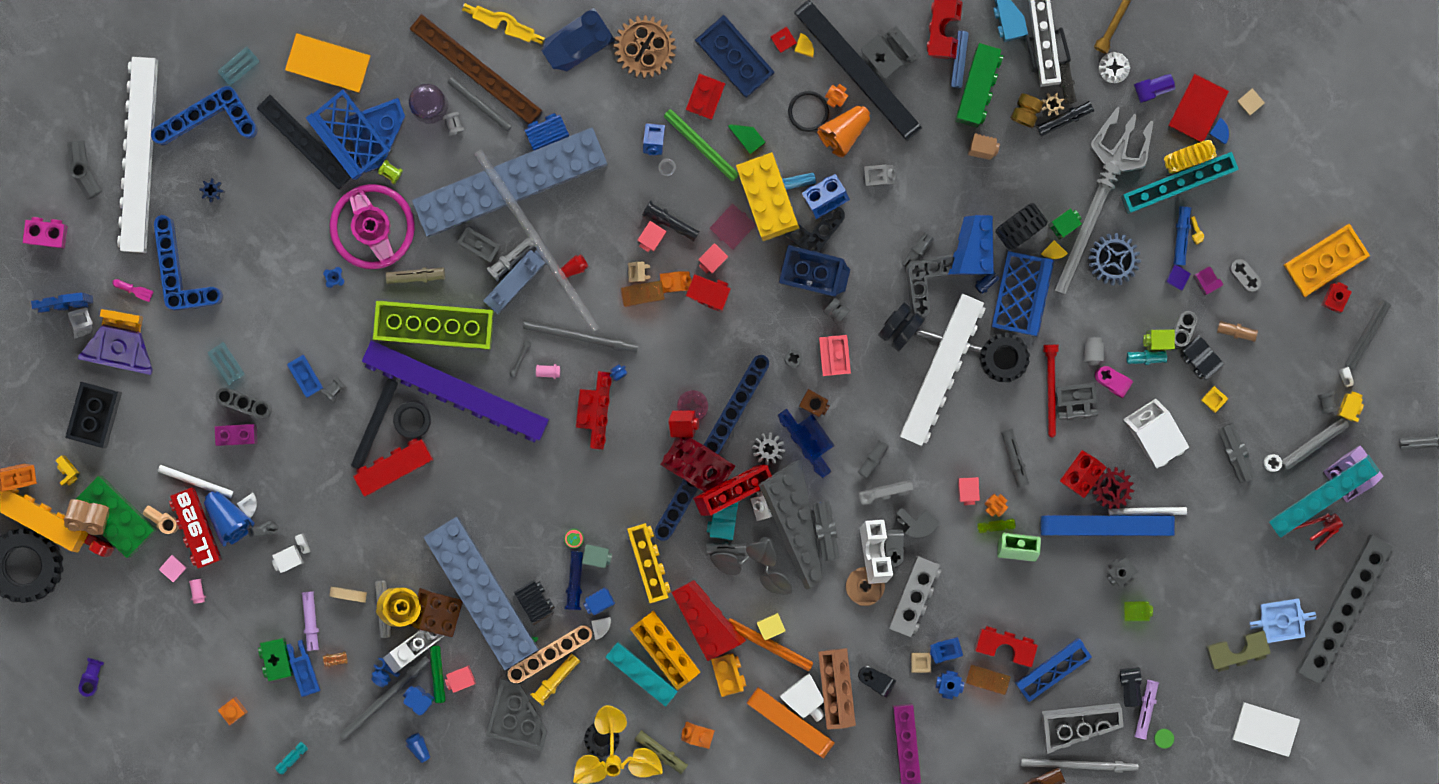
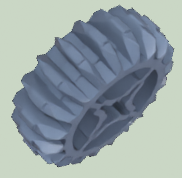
M1118 233L1114 234V239H1112L1110 234H1107V241L1104 237H1100L1099 240L1102 244L1095 241L1093 244L1097 249H1090L1094 256H1088L1089 260H1094V263H1090L1089 267L1095 266L1096 268L1091 273L1099 272L1097 280H1100L1102 276L1105 277L1103 280L1104 284H1107L1108 280L1111 279V286L1115 285V280H1117L1119 285H1122V278L1129 282L1130 280L1127 275L1134 277L1135 273L1132 269L1139 270V267L1134 264L1141 263L1140 259H1135V256L1140 255V252H1133L1137 245L1135 244L1130 247L1129 244L1132 242V239L1125 242L1126 235H1122L1119 240ZM1109 244H1119L1123 246L1125 250H1123L1122 252H1115L1113 248L1109 246ZM1104 248L1107 259L1100 265L1099 255ZM1122 254L1119 260H1117L1118 264L1115 262L1106 264L1110 261L1111 255L1115 257ZM1129 254L1130 263L1125 271L1122 259ZM1109 266L1114 267L1120 275H1110L1104 269Z

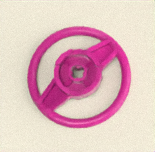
M368 184L353 188L339 199L331 214L330 236L335 249L347 262L360 268L380 269L392 265L407 252L414 237L415 223L410 206L399 193L386 186ZM366 192H378L388 195L404 211L407 221V232L403 244L396 253H393L388 238L391 233L389 217L383 210L372 205L365 194ZM349 200L354 214L351 223L352 234L364 245H369L379 261L369 262L360 260L352 256L340 242L337 231L338 218L342 208ZM368 221L376 223L373 231L366 229Z

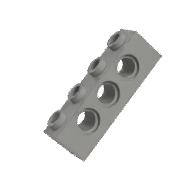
M919 556L916 557L888 627L889 629L909 637L912 634L916 635L920 626L917 623L919 616L923 617L927 608L924 605L926 598H931L934 587H931L934 579L938 580L941 573L939 564ZM922 573L928 576V582L924 585L918 582V576ZM913 592L921 594V600L917 603L911 601L910 597ZM906 610L914 612V617L910 621L905 620L903 617Z

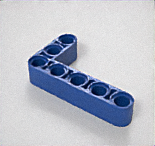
M224 86L156 126L151 132V137L157 144L166 145L223 110H226L238 132L243 137L249 139L255 137L258 128L237 92L229 86ZM231 91L233 94L232 98L225 101L223 98L224 93ZM215 101V109L208 111L207 103ZM236 108H242L243 112L240 117H234L233 111ZM193 111H198L199 118L192 121L190 114ZM181 121L182 128L175 131L173 128L174 123ZM251 124L253 127L252 132L244 134V126ZM165 131V139L158 141L157 133Z
M165 215L158 216L154 221V230L163 296L167 308L171 310H184L219 304L223 299V294L218 288L205 287L183 291L174 222ZM167 219L169 225L166 229L162 230L159 226L160 222ZM165 239L171 240V246L168 249H164L162 246V242ZM167 258H172L174 261L171 268H166L165 266ZM170 277L176 278V285L174 287H169L167 284ZM211 291H216L218 294L215 301L209 300L208 296ZM196 293L198 301L195 304H191L189 297ZM177 296L179 304L172 307L170 300L172 297Z

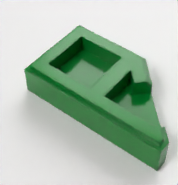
M732 124L728 126L750 155L766 143L754 127Z

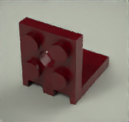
M676 437L674 439L673 445L668 453L664 455L663 461L660 464L703 492L727 481L735 468L734 464L692 438ZM713 468V474L707 477V472Z

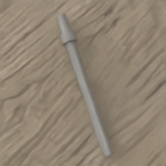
M1021 758V766L1114 770L1117 773L1138 771V764L1123 763V761L1112 763Z

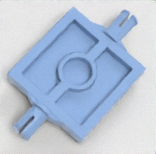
M1299 598L1260 604L1261 619L1249 622V625H1255L1250 626V630L1262 628L1265 631L1268 643L1305 637V621L1316 620V616H1313L1316 613L1315 611L1303 613Z

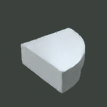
M1349 367L1339 370L1345 387L1353 386L1354 382Z
M251 493L237 503L241 511L250 518L254 515L257 508V499L254 493Z
M305 535L295 536L297 544L300 545L301 552L303 554L311 552Z
M611 617L591 621L595 640L600 639L608 632Z

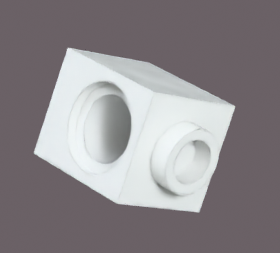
M296 545L272 555L274 558L272 564L275 570H279L280 573L304 563Z

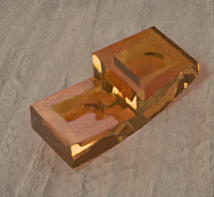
M662 281L621 288L624 307L665 300Z
M971 665L966 683L1006 695L1011 676Z

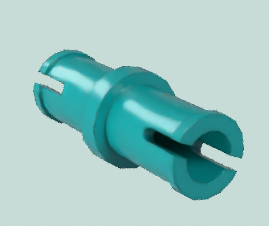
M1144 350V352H1127L1126 360L1127 364L1144 363V365H1149L1150 363H1167V352H1149V350Z

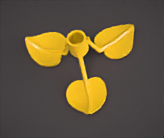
M606 705L600 708L595 716L594 724L600 734L610 733V756L607 757L606 763L604 761L600 762L598 757L594 755H585L579 758L575 765L573 782L589 784L599 782L607 775L615 777L620 774L621 769H624L627 763L629 771L634 776L650 777L661 775L663 769L659 757L647 748L636 749L633 752V757L629 756L621 763V759L614 755L613 732H622L626 728L627 718L621 710L613 706Z

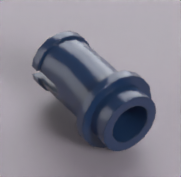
M995 272L994 274L986 275L980 281H976L974 287L980 294L987 293V290L999 280L998 275L994 276Z

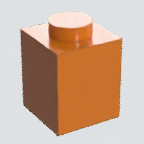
M234 697L218 709V712L229 726L248 712L237 697Z

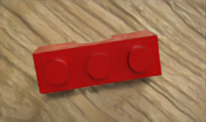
M934 0L932 3L931 13L933 16L932 22L929 24L930 41L927 42L929 56L933 58L956 59L958 40L953 37H947L945 27L951 21H961L962 1Z
M986 626L985 629L980 628L974 651L994 657L996 649L1000 645L1008 644L1013 649L1012 662L1032 667L1038 647L1037 644H1034V639L1023 636V639L1020 640L1015 638L1016 634L1005 631L1003 635L996 633L997 629Z

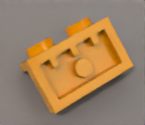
M101 309L102 325L105 324L141 332L142 316Z
M731 653L711 659L721 697L743 692V687L747 685L744 675H739L738 668L741 667L739 657H734V654Z

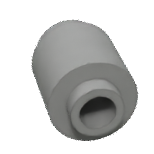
M1086 338L1085 362H1088L1089 366H1099L1100 362H1104V343H1102V338Z

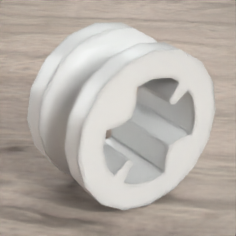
M1268 455L1264 459V467L1270 472H1276L1282 467V460L1278 455ZM1272 457L1278 462L1274 469L1268 464V460H1272Z

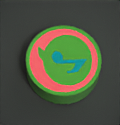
M571 529L566 532L564 541L568 547L578 548L583 544L584 536L580 530Z

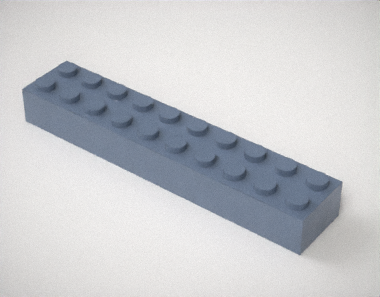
M592 127L413 199L412 202L424 232L429 238L605 167L608 164Z

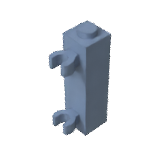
M530 250L483 301L499 315L546 264L543 261L545 257L538 250L535 252Z

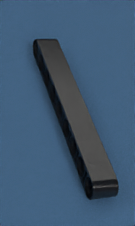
M810 0L804 2L794 11L797 18L904 139L909 141L922 129L918 121Z

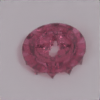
M695 390L683 393L677 403L678 411H690V408L684 406V404H690L692 397H694L695 404L701 406L694 409L696 418L702 419L708 411L706 397L701 392Z

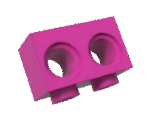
M32 217L31 220H25L23 243L65 249L68 226L62 224V220L51 219V223L43 222V218ZM35 226L40 228V233L37 236L32 235V228ZM57 228L59 230V236L53 239L51 237V231Z

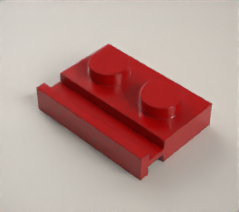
M699 73L686 111L712 120L726 83Z

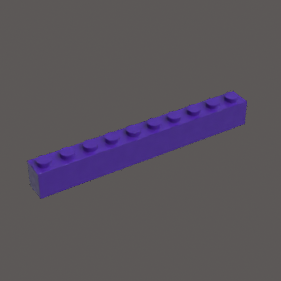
M372 340L362 359V362L366 363L364 367L375 371L377 368L383 371L382 375L393 379L394 376L400 378L401 384L411 387L412 384L418 386L419 392L429 395V392L436 394L435 399L444 403L449 400L454 403L453 407L462 411L467 408L472 411L471 415L480 419L485 416L490 419L489 423L498 427L500 424L507 426V431L517 435L518 432L525 434L524 438L535 443L536 440H541L549 423V419Z

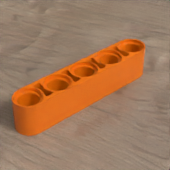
M757 687L747 701L748 705L823 759L835 744L834 741L759 687Z

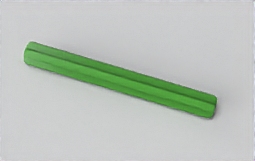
M670 109L664 114V118L731 181L738 177V172L674 111Z

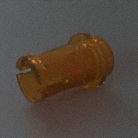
M346 651L323 655L324 667L331 668L334 665L348 664Z

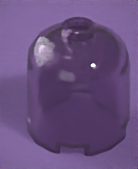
M429 83L421 84L410 93L409 108L417 120L426 124H432L440 121L446 114L448 99L445 93L437 86Z

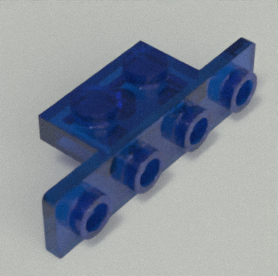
M788 409L779 413L778 417L781 425L787 428L792 440L799 445L804 457L809 459L813 465L814 471L822 478L831 473L830 468L821 455L835 445L813 414L798 424Z

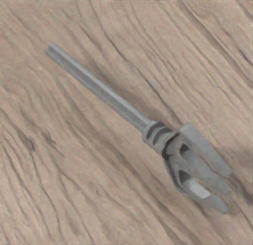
M1119 107L1115 109L1091 143L1092 150L1102 162V168L1105 170V173H1100L1102 179H1097L1098 189L1055 288V291L1066 295L1110 190L1115 189L1113 182L1118 181L1115 176L1121 175V172L1143 169L1147 164L1153 121H1150L1143 131L1146 140L1139 158L1126 156L1129 136L1135 128L1136 114L1125 125L1126 131L1114 149L1109 150L1102 145L1109 126L1117 123Z

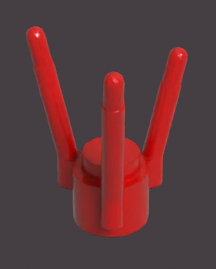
M1327 513L1322 517L1304 522L1293 530L1325 521L1323 522L1324 528L1310 538V541H1313L1325 532L1329 533L1315 547V550H1318L1334 534L1339 532V528L1343 527V523L1336 513L1331 516Z

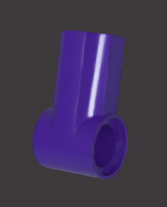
M1171 74L1134 84L1140 103L1176 89Z

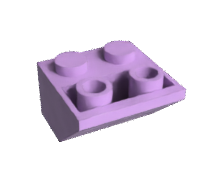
M1358 446L1323 472L1331 480L1366 457L1367 454L1361 446ZM1379 471L1377 475L1343 496V499L1346 503L1375 486L1384 476Z

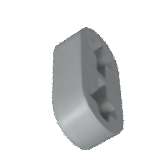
M1238 259L1231 263L1230 272L1246 291L1254 292L1260 288L1261 280L1246 261ZM1236 263L1238 265L1243 264L1244 267L1242 268V270L1244 271L1245 275H1243L1240 271L1235 272ZM1246 276H1248L1251 280H1256V282L1254 283L1256 286L1255 288L1253 286H1247L1249 281L1245 278Z

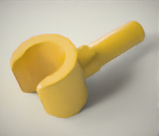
M1195 216L1190 219L1196 233L1191 237L1195 244L1198 245L1203 242L1204 234L1198 227Z

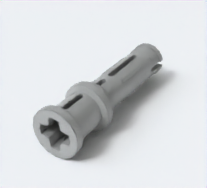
M532 233L505 257H499V261L492 267H487V271L498 282L504 273L512 270V265L536 245L540 244V241Z

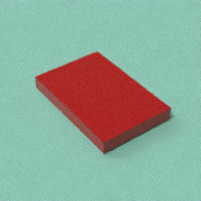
M1194 74L1168 126L1198 142L1204 141L1229 91Z

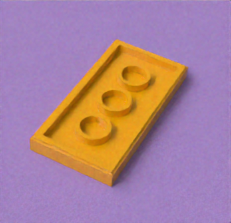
M296 33L285 71L360 93L371 56Z
M1349 223L1283 266L1302 296L1306 297L1370 255Z

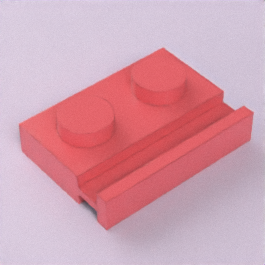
M847 335L819 337L822 375L851 374Z

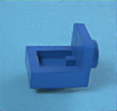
M958 637L930 645V654L935 664L963 656Z

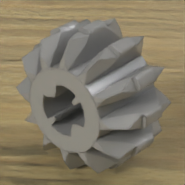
M763 433L761 434L762 442L758 438L755 439L760 445L752 446V449H759V452L754 453L753 456L755 457L760 454L759 463L762 462L763 458H766L765 465L769 464V459L775 465V456L780 460L782 459V456L777 453L785 452V449L778 448V446L784 445V442L782 441L777 444L778 435L774 440H771L772 433H769L768 439H766ZM767 443L769 446H774L773 453L770 455L768 452L764 453L763 448H766L764 445Z

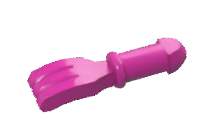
M120 279L112 281L115 288H120L128 293L133 292L136 297L150 302L154 291L143 287H133V284L120 281Z

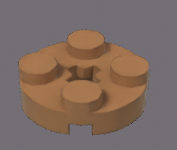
M866 567L857 568L847 578L846 592L850 599L858 605H873L884 594L885 583H873L871 588L867 589V592H863L860 585L863 584V581H867L868 584Z

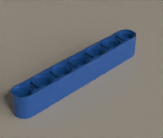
M1041 516V535L1175 536V516Z

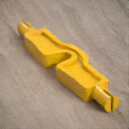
M466 3L462 8V11L473 15V19L495 30L502 21H506L505 34L508 36L519 38L528 43L532 40L541 45L545 40V37L535 34L534 29L518 23L508 13H494L483 7L476 6L475 8Z

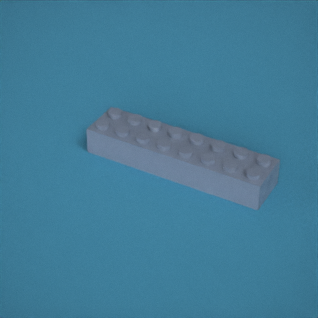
M455 517L424 536L425 541L504 670L509 669L540 650L459 517Z

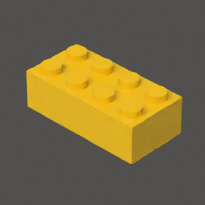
M773 152L736 165L762 241L800 229Z

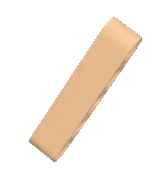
M581 625L515 664L508 671L509 680L513 683H520L591 640L593 636L592 629L587 625ZM580 629H587L589 631L587 639L579 637L578 632ZM570 639L573 643L572 648L564 649L562 641ZM547 649L555 651L556 656L554 659H548L545 656ZM530 659H536L539 662L537 669L529 667L528 662ZM513 669H519L522 671V677L520 679H514L512 677Z

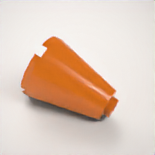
M855 106L818 128L817 134L826 147L831 146L834 149L832 151L834 155L843 158L870 121V112L864 106Z

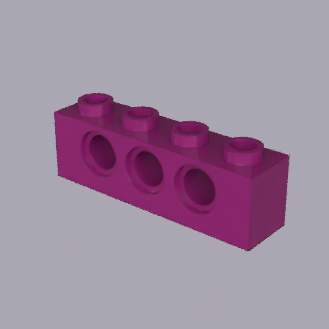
M913 704L893 706L900 783L919 784L921 783L914 707Z

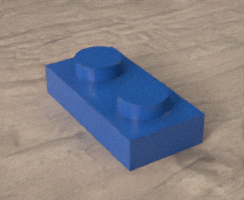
M305 355L287 364L306 398L324 388Z

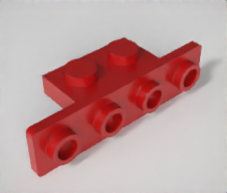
M598 371L596 390L580 389L576 428L592 429L591 449L603 450L606 442L607 413L610 404V386L612 384L611 373Z

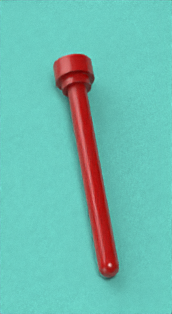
M1059 344L1043 345V352L1047 356L1048 435L1051 438L1056 436L1055 356L1059 352Z

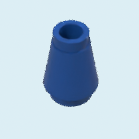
M415 733L405 740L407 748L420 763L430 758L424 738L419 733Z

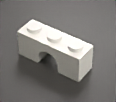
M884 520L865 521L860 527V535L868 584L887 583L893 576L891 559L886 557L884 552V543L887 539Z

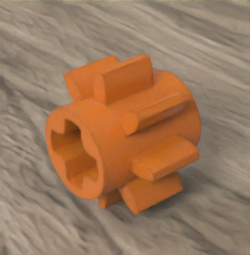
M841 84L837 87L832 85L825 95L829 99L827 104L833 108L836 105L842 107L849 96L845 93L847 88Z
M993 494L984 503L987 506L985 511L991 517L994 515L1000 517L1008 509V506L1005 504L1008 500L1001 494L999 496Z

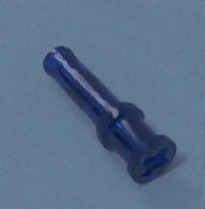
M571 551L569 586L565 591L567 593V603L564 609L581 610L580 596L583 594V591L580 587L583 552Z

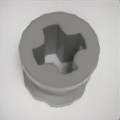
M459 112L443 116V120L446 121L449 130L447 132L448 136L465 131L464 127H461L458 117L460 115Z

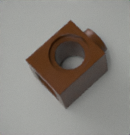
M808 389L799 407L820 417L821 414L825 416L830 405L827 404L828 399ZM812 399H818L821 402L819 409L814 410L810 407Z

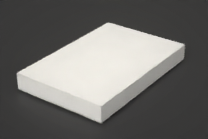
M1243 702L1232 740L1289 757L1300 719Z

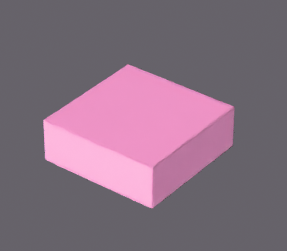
M171 555L159 570L172 582H175L187 567L175 556Z

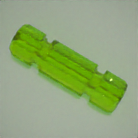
M1012 518L1006 519V521L997 520L988 523H978L977 527L979 533L1015 529L1016 522Z

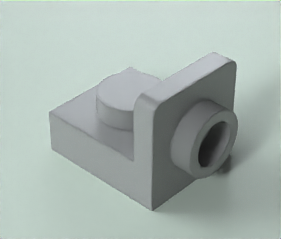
M885 164L864 167L866 186L894 184L896 171L893 165Z

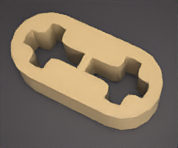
M331 587L329 596L366 602L367 592Z

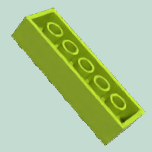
M376 301L373 340L491 350L494 311Z

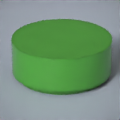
M1159 729L1154 735V741L1160 748H1169L1174 742V735L1168 729Z

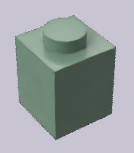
M586 544L582 564L606 568V564L610 565L612 553H609L608 548Z

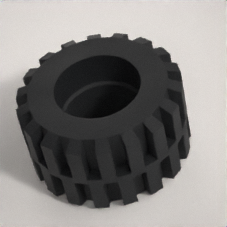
M1030 203L997 227L995 233L1010 251L1043 229L1048 221L1035 203Z
M1009 333L998 334L987 340L982 347L980 365L984 370L983 372L990 379L997 382H1011L1020 378L1026 372L1030 362V353H1028L1027 345L1016 335ZM1003 346L1011 348L1016 354L1015 364L1006 370L998 368L993 360L995 351Z

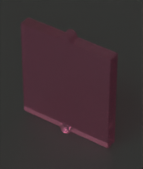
M732 203L710 229L719 237L720 241H724L733 250L756 224L746 216L745 212L742 213Z

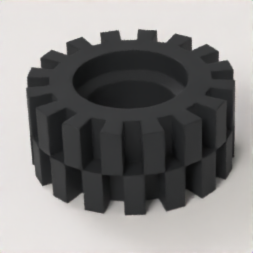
M591 724L586 730L584 737L585 746L588 751L600 757L610 755V740L606 746H598L594 741L595 734L598 731L595 728V724ZM613 732L615 751L618 747L620 736L619 733Z

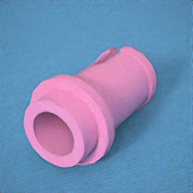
M556 364L554 366L536 365V377L560 378V366Z
M201 579L189 581L193 604L205 602L204 598L206 596L203 594Z

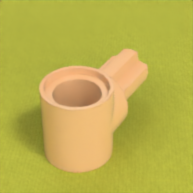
M149 505L144 509L143 515L156 523V527L161 532L172 534L178 530L179 527L175 517L167 513L162 514ZM168 519L174 524L173 529L170 531L164 526Z

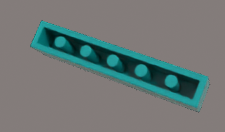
M1229 152L1123 194L1121 199L1127 214H1130L1236 172L1239 168L1233 153Z
M1367 455L1273 517L1269 523L1281 538L1377 475L1380 470L1371 457Z

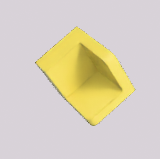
M778 613L757 622L764 640L786 631Z

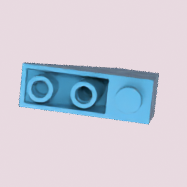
M995 0L996 7L993 8L995 19L999 18L1000 26L997 27L999 37H1003L1004 42L1028 36L1024 15L1011 0Z

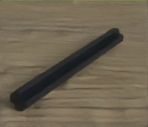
M388 378L351 463L353 468L359 469L364 465L398 385V382Z

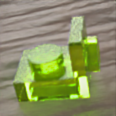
M1149 601L1124 602V621H1150V617H1153V606L1149 605Z

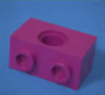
M256 424L214 426L215 446L257 444Z

